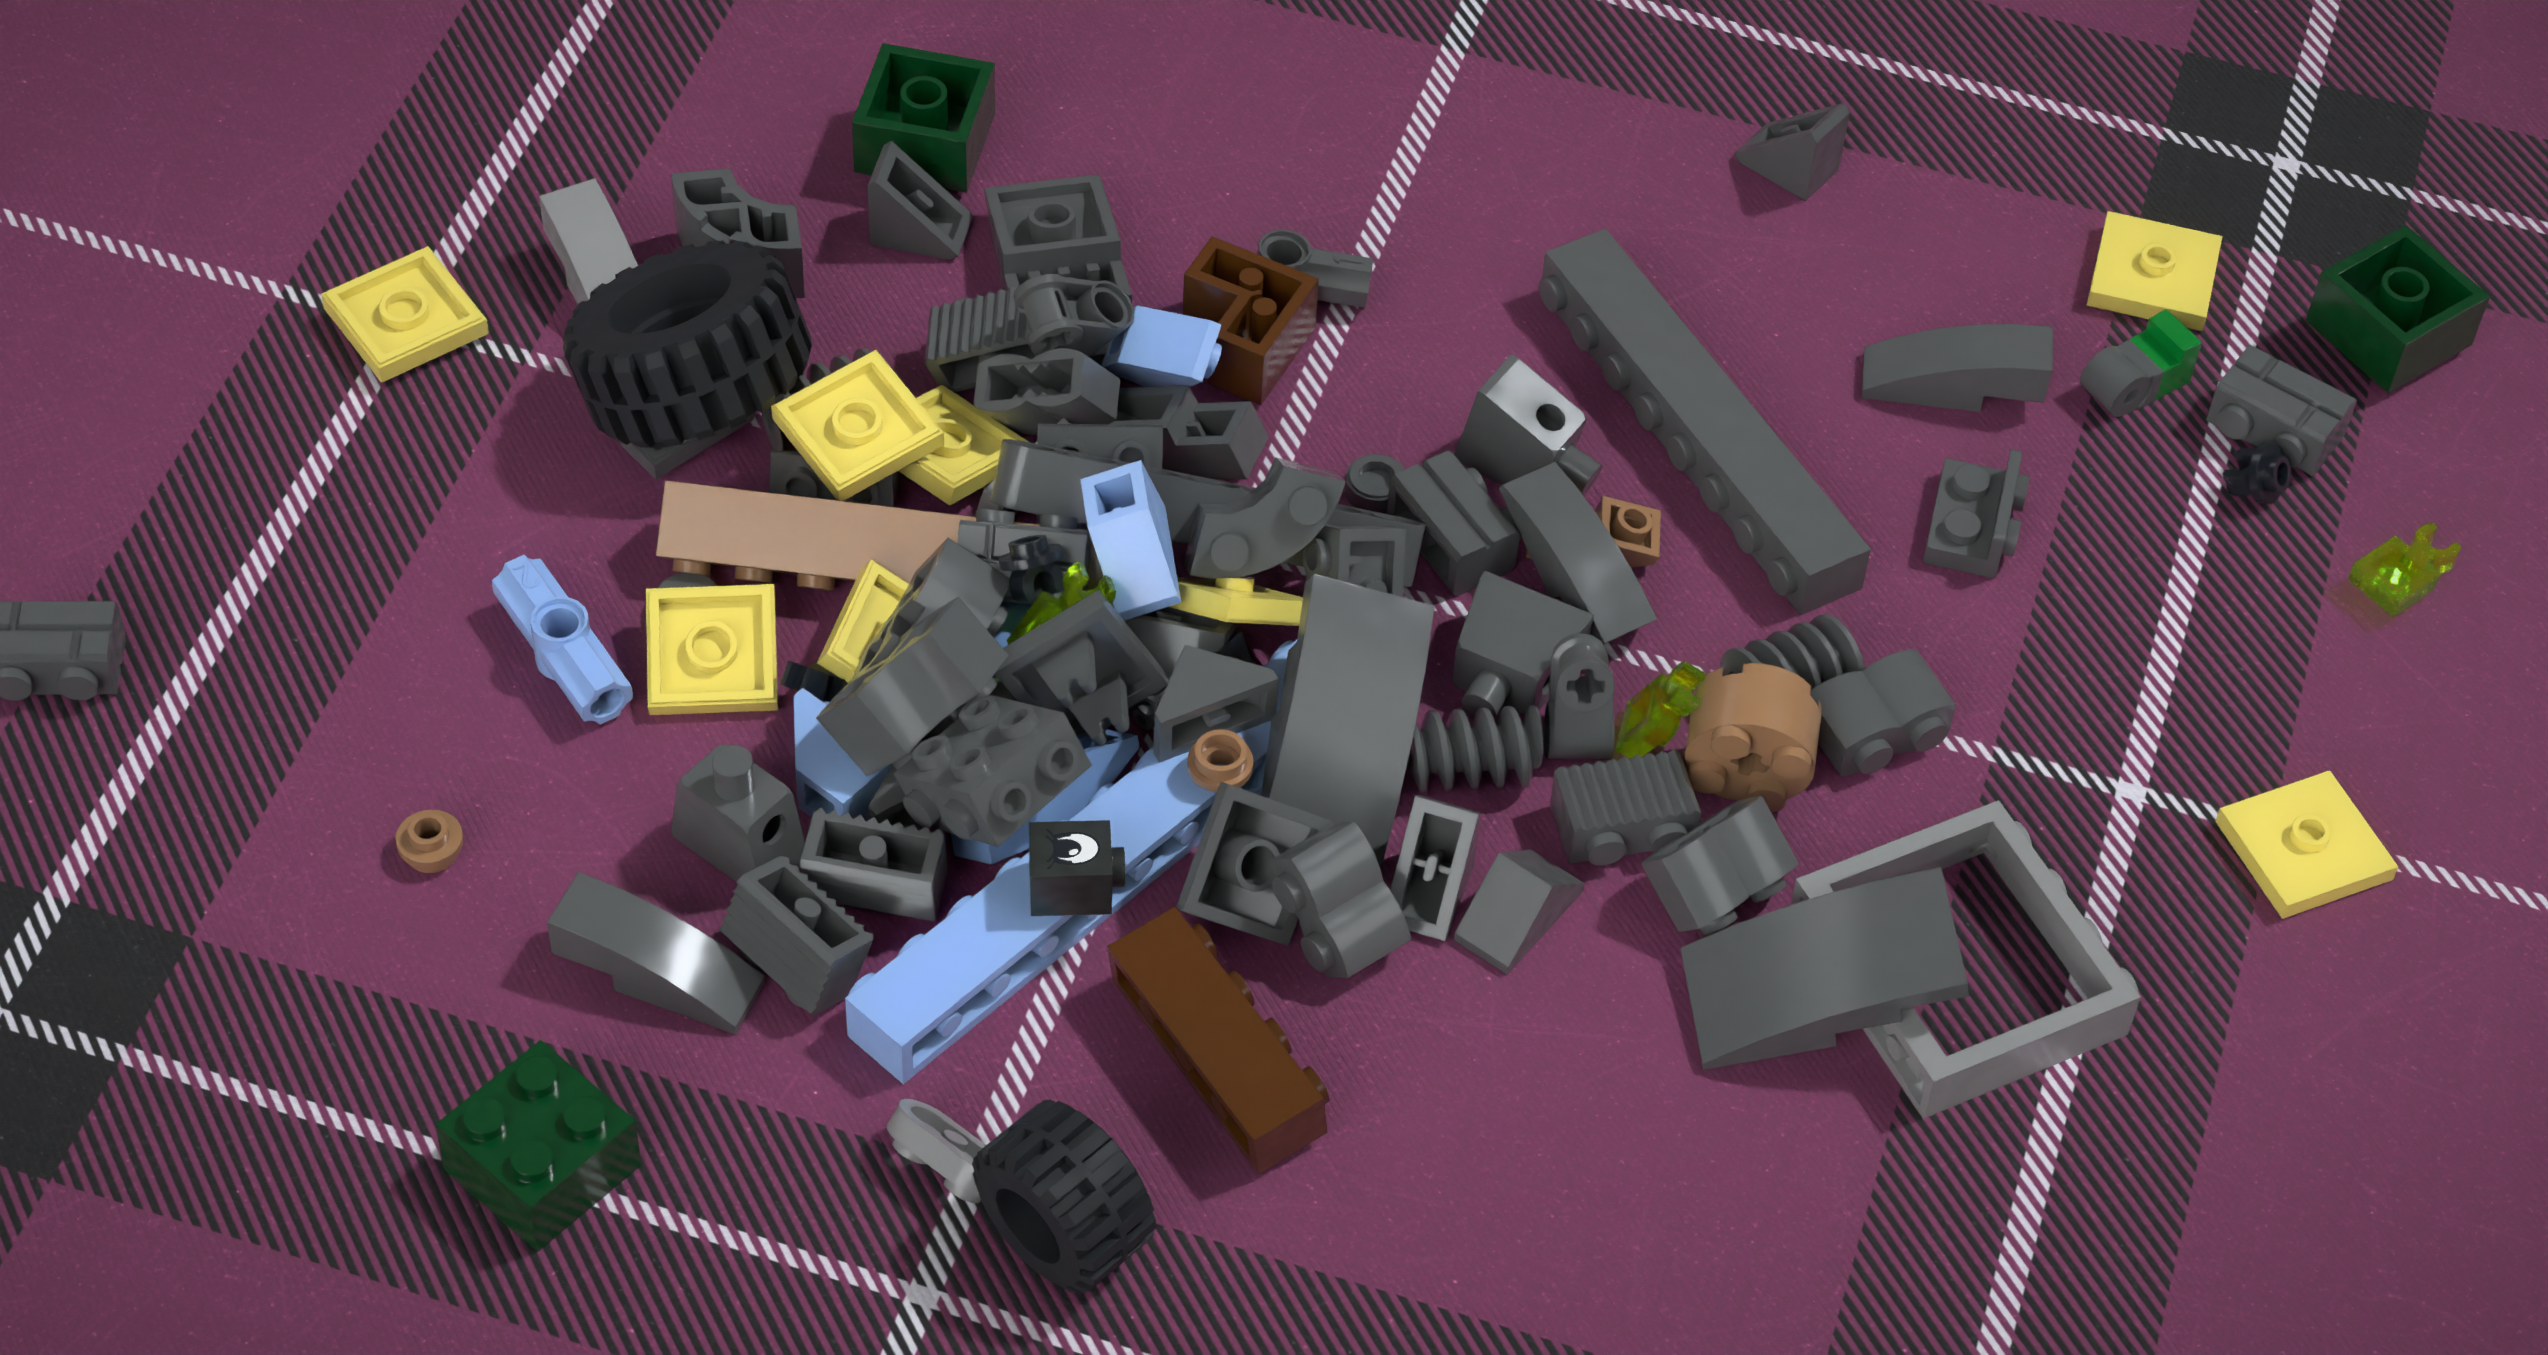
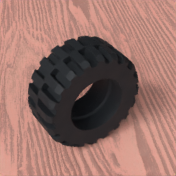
M723 240L708 241L705 246L695 247L693 244L679 247L676 252L664 256L661 253L645 259L646 263L633 269L628 267L615 274L614 280L608 284H600L591 291L588 301H581L573 310L572 319H568L563 336L564 343L562 349L595 426L617 442L625 445L633 443L637 447L652 448L656 443H663L666 447L682 445L684 440L692 438L702 440L715 436V431L728 426L732 429L747 422V417L757 411L760 413L764 412L775 404L777 396L780 394L786 395L795 386L797 376H802L807 367L812 347L811 335L782 262L758 245L754 247L748 242L734 241L732 244H726Z

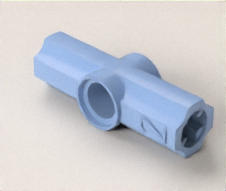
M524 554L506 562L503 570L492 580L493 592L534 650L538 670L545 677L556 681L584 722L596 721L601 725L620 716L624 706L633 699L632 687L591 630L586 608L579 601L569 598L540 558L530 559Z

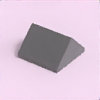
M1221 782L1176 908L1183 912L1289 946L1298 917L1295 913L1285 910L1275 896L1272 887V880L1275 878L1271 859L1332 824V821Z

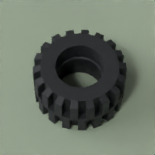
M1051 1099L1043 1100L978 1151L977 1155L973 1158L972 1166L974 1169L973 1178L985 1210L999 1233L1015 1253L1033 1270L1069 1292L1079 1293L1081 1291L1086 1293L1154 1236L1153 1231L1156 1229V1219L1153 1214L1154 1208L1137 1170L1118 1144L1100 1126L1068 1104L1060 1101L1054 1102Z

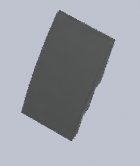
M1100 174L984 188L986 208L1003 290L1007 291L1010 286L1021 285L1036 276L1058 274L1065 278L1112 282L1126 293L1132 303V293L1121 261V240ZM1109 343L1091 358L1099 365H1102Z
M1313 574L1305 582L1297 642L1288 650L1281 708L1271 719L1261 796L1331 820L1332 824L1355 822L1368 840L1379 867H1381L1393 826L1413 740L1427 664L1435 605Z
M1941 867L1872 881L1807 899L1740 922L1680 948L1703 1070L1837 1046L1836 1033L1902 1022V1008L1969 997L1967 977Z

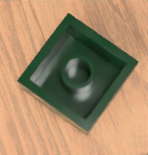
M882 43L852 120L854 172L872 175L883 146L892 141L944 189L967 193L995 115V63Z
M2404 225L2322 271L2306 322L2387 393H2390L2471 346L2490 296L2412 229Z
M539 1040L435 1124L444 1170L537 1252L642 1166L636 1120L542 1040Z

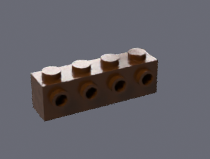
M1173 907L1107 946L1114 984L1258 1174L1328 1133L1325 1104L1330 1101L1324 1083L1310 1066L1304 1069L1298 1066L1290 1055L1292 1048L1280 1025L1273 1018L1264 1021L1253 1008L1255 1002L1248 985L1237 971L1233 970L1227 974L1216 960L1218 953L1212 939L1199 923L1191 927L1177 908Z

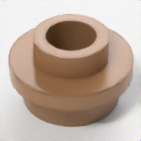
M1224 729L1212 730L1203 734L1191 747L1187 762L1188 773L1197 785L1212 792L1218 791L1221 782L1240 788L1252 775L1253 755L1243 738L1235 732ZM1214 764H1224L1226 766H1217Z
M423 810L410 815L400 824L396 832V846L401 858L412 868L423 873H436L447 869L456 860L463 846V832L460 823L451 814L440 810ZM428 836H435V837L430 838V839H423V838L428 837Z

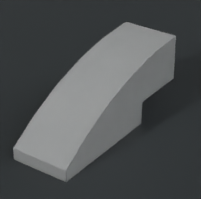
M595 178L539 196L543 230L565 267L567 286L577 304L581 301H588L591 291L602 283L608 284L614 280L615 274L628 267L633 269L638 266L625 235Z

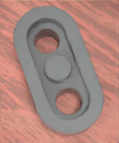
M913 1099L900 1100L886 1125L887 1131L894 1138L892 1143L894 1149L913 1162L928 1164L945 1177V1187L955 1196L970 1203H980L981 1198L973 1178L974 1169L972 1162L977 1152L986 1145L936 1108Z

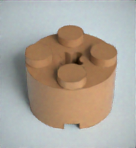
M1748 663L1743 664L1742 673L1722 676L1723 668L1711 671L1699 681L1693 696L1685 751V765L1692 788L1701 793H1714L1723 798L1738 801L1762 795L1771 813L1782 810L1785 807L1786 799L1792 798L1805 790L1814 777L1822 715L1820 699L1817 703L1810 696L1811 686L1802 677L1777 666Z

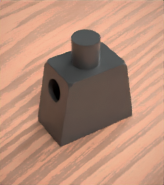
M1513 354L1509 355L1478 390L1454 454L1461 464L1475 468L1480 474L1501 485L1556 462L1582 495L1591 488L1603 467L1602 464L1576 448L1587 421L1584 413Z
M1484 571L1475 591L1455 653L1452 682L1457 688L1466 691L1461 700L1463 710L1473 719L1478 708L1489 709L1494 719L1502 706H1512L1518 713L1525 715L1526 709L1530 705H1536L1538 710H1540L1549 700L1550 667L1553 649L1560 640L1569 635L1578 633L1591 635L1594 614Z
M718 745L682 776L677 783L671 827L672 836L736 882L743 874L779 856L788 857L789 864L799 866L800 869L805 841L793 793L785 784L756 765L752 760L751 753L746 748L738 745Z

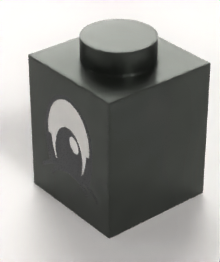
M1110 820L1029 822L1031 916L1112 914V888L1125 887L1124 847H1111Z

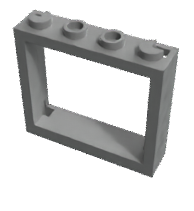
M1999 800L1804 875L1795 881L1790 905L1872 881L1938 867L1943 869L1984 853L2088 998L1949 1056L1944 1054L1913 1007L1901 1009L1902 1022L1864 1028V1032L1923 1119L2128 1035L2141 998L2132 975L2126 969L2120 968L2104 947L2096 925L2090 919L2084 918L2068 897L2065 884L2060 875L2055 870L2047 868L2032 847L2030 836L2025 827L2020 822L2014 821Z

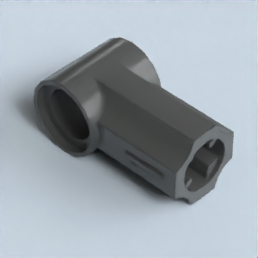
M1288 229L1269 231L1261 237L1258 244V255L1319 278L1317 300L1362 308L1366 307L1373 258L1313 249L1304 236Z

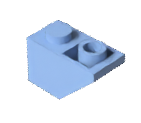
M1137 305L1133 307V323L1109 342L1101 365L1112 374L1143 387L1193 386L1202 382L1203 378L1208 379L1218 364L1222 346L1216 343L1221 324L1207 319Z
M1139 460L1080 479L1087 527L1114 609L1123 620H1127L1181 603L1166 507L1142 461Z
M802 688L794 695L795 770L798 808L811 818L816 810L822 808L826 814L835 810L839 816H842L848 812L852 819L862 815L864 820L868 821V806L893 765L890 764L866 776L816 719L829 702L823 703Z

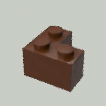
M1211 236L1184 273L1183 315L1207 319L1221 324L1216 343L1222 346L1221 355L1214 372L1208 378V384L1262 405L1315 329L1319 278Z

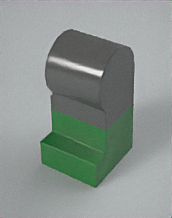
M2165 309L2149 318L2146 330L2118 346H2109L2097 353L2083 369L2080 376V384L2114 417L2126 415L2190 383L2202 342Z

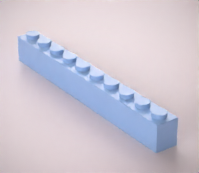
M1289 640L1283 643L1274 652L1270 661L1263 666L1273 669L1279 678L1276 714L1281 708L1288 650L1297 640ZM1271 721L1237 733L1243 738L1253 755L1252 775L1240 788L1258 795L1262 792ZM1154 747L1149 749L1140 758L1136 767L1117 783H1108L1101 787L1092 797L1089 805L1069 820H1110L1111 847H1124L1125 887L1112 888V914L1031 916L1029 852L1022 858H1013L999 870L995 879L976 895H968L960 899L951 908L947 917L925 935L918 934L912 937L902 947L898 956L876 974L869 973L855 983L845 998L847 1036L904 1085L1199 845L1217 792L1206 790L1192 780L1187 768L1189 752L1159 763L1154 755ZM1214 764L1217 766H1226L1224 764Z

